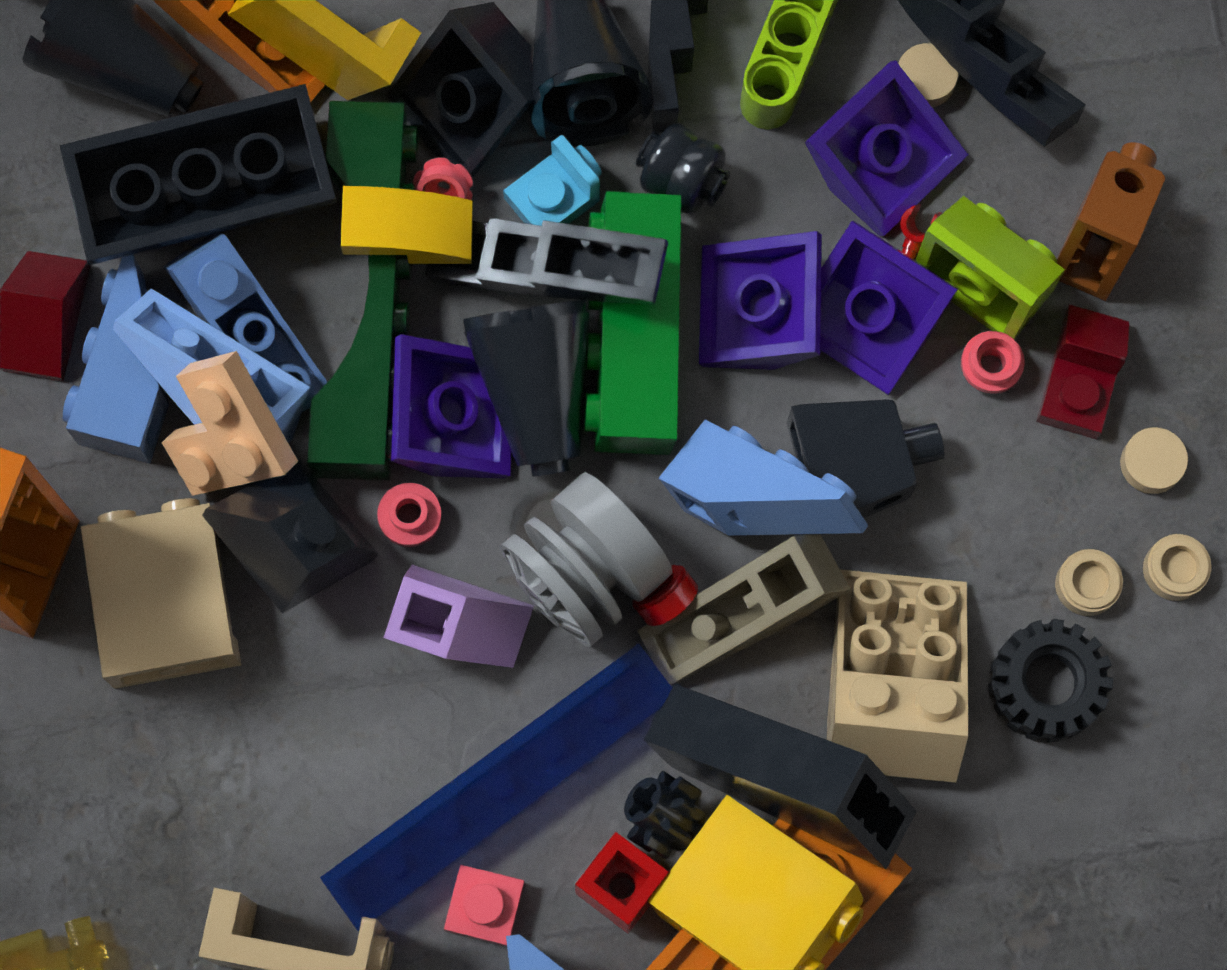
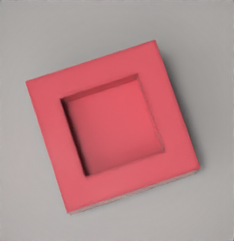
M460 865L444 931L507 947L506 936L512 935L525 881Z

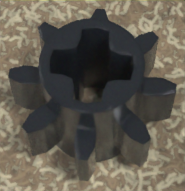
M661 771L657 779L649 777L641 780L632 788L624 805L626 819L634 824L627 838L647 852L653 850L663 858H669L672 849L675 851L686 850L705 824V813L694 805L700 798L702 791L683 777L674 778L665 771Z

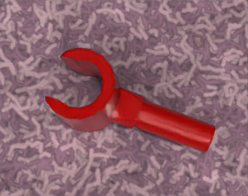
M921 204L907 209L902 215L900 223L901 230L906 237L901 252L915 260L925 233L919 231L915 225V217L920 210ZM936 213L931 221V224L943 213Z

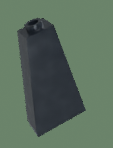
M674 684L664 704L654 714L651 727L644 738V741L672 768L884 869H887L917 812L867 754Z

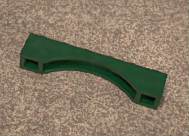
M329 101L326 162L331 180L340 193L343 195V186L415 190V184L405 183L406 163H417L418 126L408 125L404 103ZM368 255L369 284L364 314L350 350L333 377L311 399L307 463L315 478L389 480L395 337L401 334L408 336L409 302H399L400 280H411L412 264H409L407 255Z

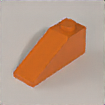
M153 0L191 36L271 93L306 84L311 102L325 86L323 82L230 17L228 13L236 0Z

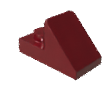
M1071 304L1068 305L1036 422L1097 440L1102 433L1116 376L1127 359L1129 321Z

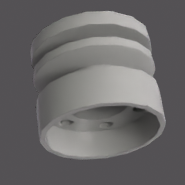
M584 472L550 501L555 516L563 527L561 531L557 533L552 527L532 517L524 524V528L538 551L516 534L511 535L499 547L513 569L517 583L542 614L557 627L560 626L568 631L583 645L591 647L603 634L600 626L588 609H591L608 624L616 625L622 619V615L615 599L610 593L614 586L628 597L639 602L644 600L672 575L673 571L661 547L633 512L596 477Z

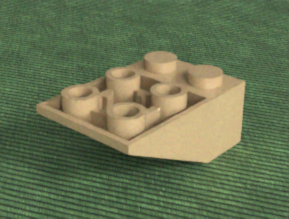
M840 570L851 590L838 597L836 604L827 717V740L867 754L885 776L956 783L968 740L967 582Z

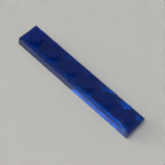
M637 644L325 873L320 879L359 932L362 917L380 920L654 717V714L663 706L672 690L671 685L640 644Z

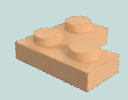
M237 351L190 363L176 375L177 380L202 423L175 429L162 444L192 496L282 476L298 462Z

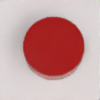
M671 565L672 575L644 600L639 602L633 600L634 609L647 625L658 626L672 620L694 600L698 592V584L683 566Z

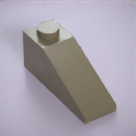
M821 534L797 535L697 594L690 605L672 620L658 626L646 625L637 632L666 687H671L790 626L851 589Z

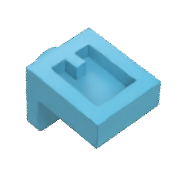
M560 135L551 142L552 154L503 190L504 200L524 223L542 226V222L545 220L570 224L600 201V180L598 177L602 175V172L594 157L585 147L578 145L576 148H573L566 138Z

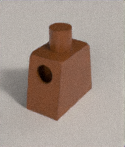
M1129 142L1122 146L1120 153L1116 151L1107 152L1058 254L1057 264L1065 269L1059 281L1106 302L1139 243L1166 178L1162 171L1154 168L1157 156L1152 149L1140 143ZM1093 232L1110 240L1099 239Z

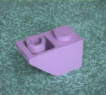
M411 565L403 577L384 638L445 659L513 668L534 605Z

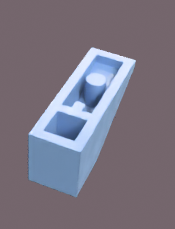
M152 288L115 320L113 326L115 333L194 425L202 422L177 380L176 375L190 363L237 351L287 442L289 443L293 439L310 389L309 386Z

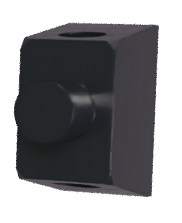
M889 399L799 404L791 406L787 420L795 457L805 465L809 473L821 479L828 473L846 483L857 496L853 503L863 518L909 499L917 486L913 466L943 460L945 456L943 440L938 425L934 422L903 429L897 406L893 400Z

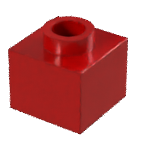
M615 832L575 883L576 895L629 934L649 908L648 900L668 875L669 871ZM621 877L629 879L635 887L632 895L624 899L613 896L609 890L612 881Z

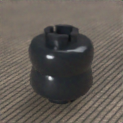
M671 124L661 135L653 131L643 143L638 153L639 157L636 159V166L643 168L640 177L641 188L648 194L681 195V212L695 213L704 202L712 207L722 195L728 183L727 180L730 178V171L723 170L726 159L724 148L715 142L700 139L692 130L681 124Z

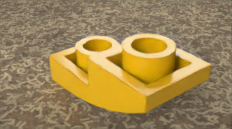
M343 186L341 249L343 255H407L409 264H472V200L409 189Z

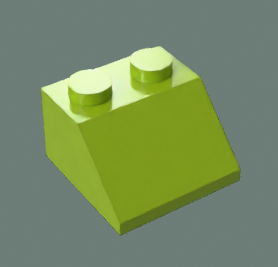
M962 196L934 220L927 229L915 261L958 288L951 302L989 330L1005 333L1015 340L1053 292L1065 269L1057 264L1055 255L1046 246L1032 239L1025 241L1007 228L1005 219L994 208L984 203L974 204L968 198Z

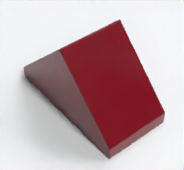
M33 251L26 252L0 289V369L3 372L64 382L91 266L87 263V260Z

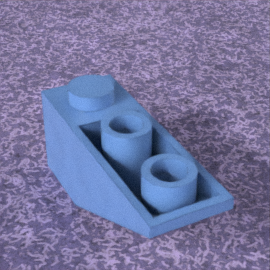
M221 233L208 235L163 266L201 320L309 386L310 389L302 412L311 406V399L323 388L327 381L226 235Z
M129 255L122 257L118 270L111 269L105 278L101 302L106 307L99 328L92 327L86 336L82 351V361L87 365L80 386L73 385L67 394L63 408V421L67 423L66 429L78 445L151 463L169 403L166 391L113 330L115 320L147 293L144 274L135 256Z
M704 420L659 477L660 481L684 512L728 536L863 533L868 527V524L853 503L857 496L846 483L828 473L822 479L809 473L801 461L784 450L778 449L775 454L764 450L753 436L737 426H732L727 431Z

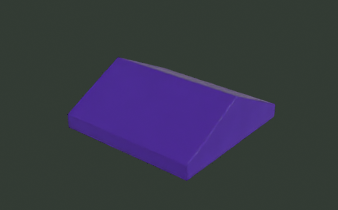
M896 60L890 61L805 142L829 190L878 236H885L901 220L902 215L907 209L917 205L968 156V153Z
M851 221L821 268L820 350L889 395L929 339L958 288L857 222Z
M818 231L702 245L699 364L708 368L775 370L820 355L822 234Z
M402 334L395 337L391 461L436 477L505 479L510 476L511 449L470 347Z

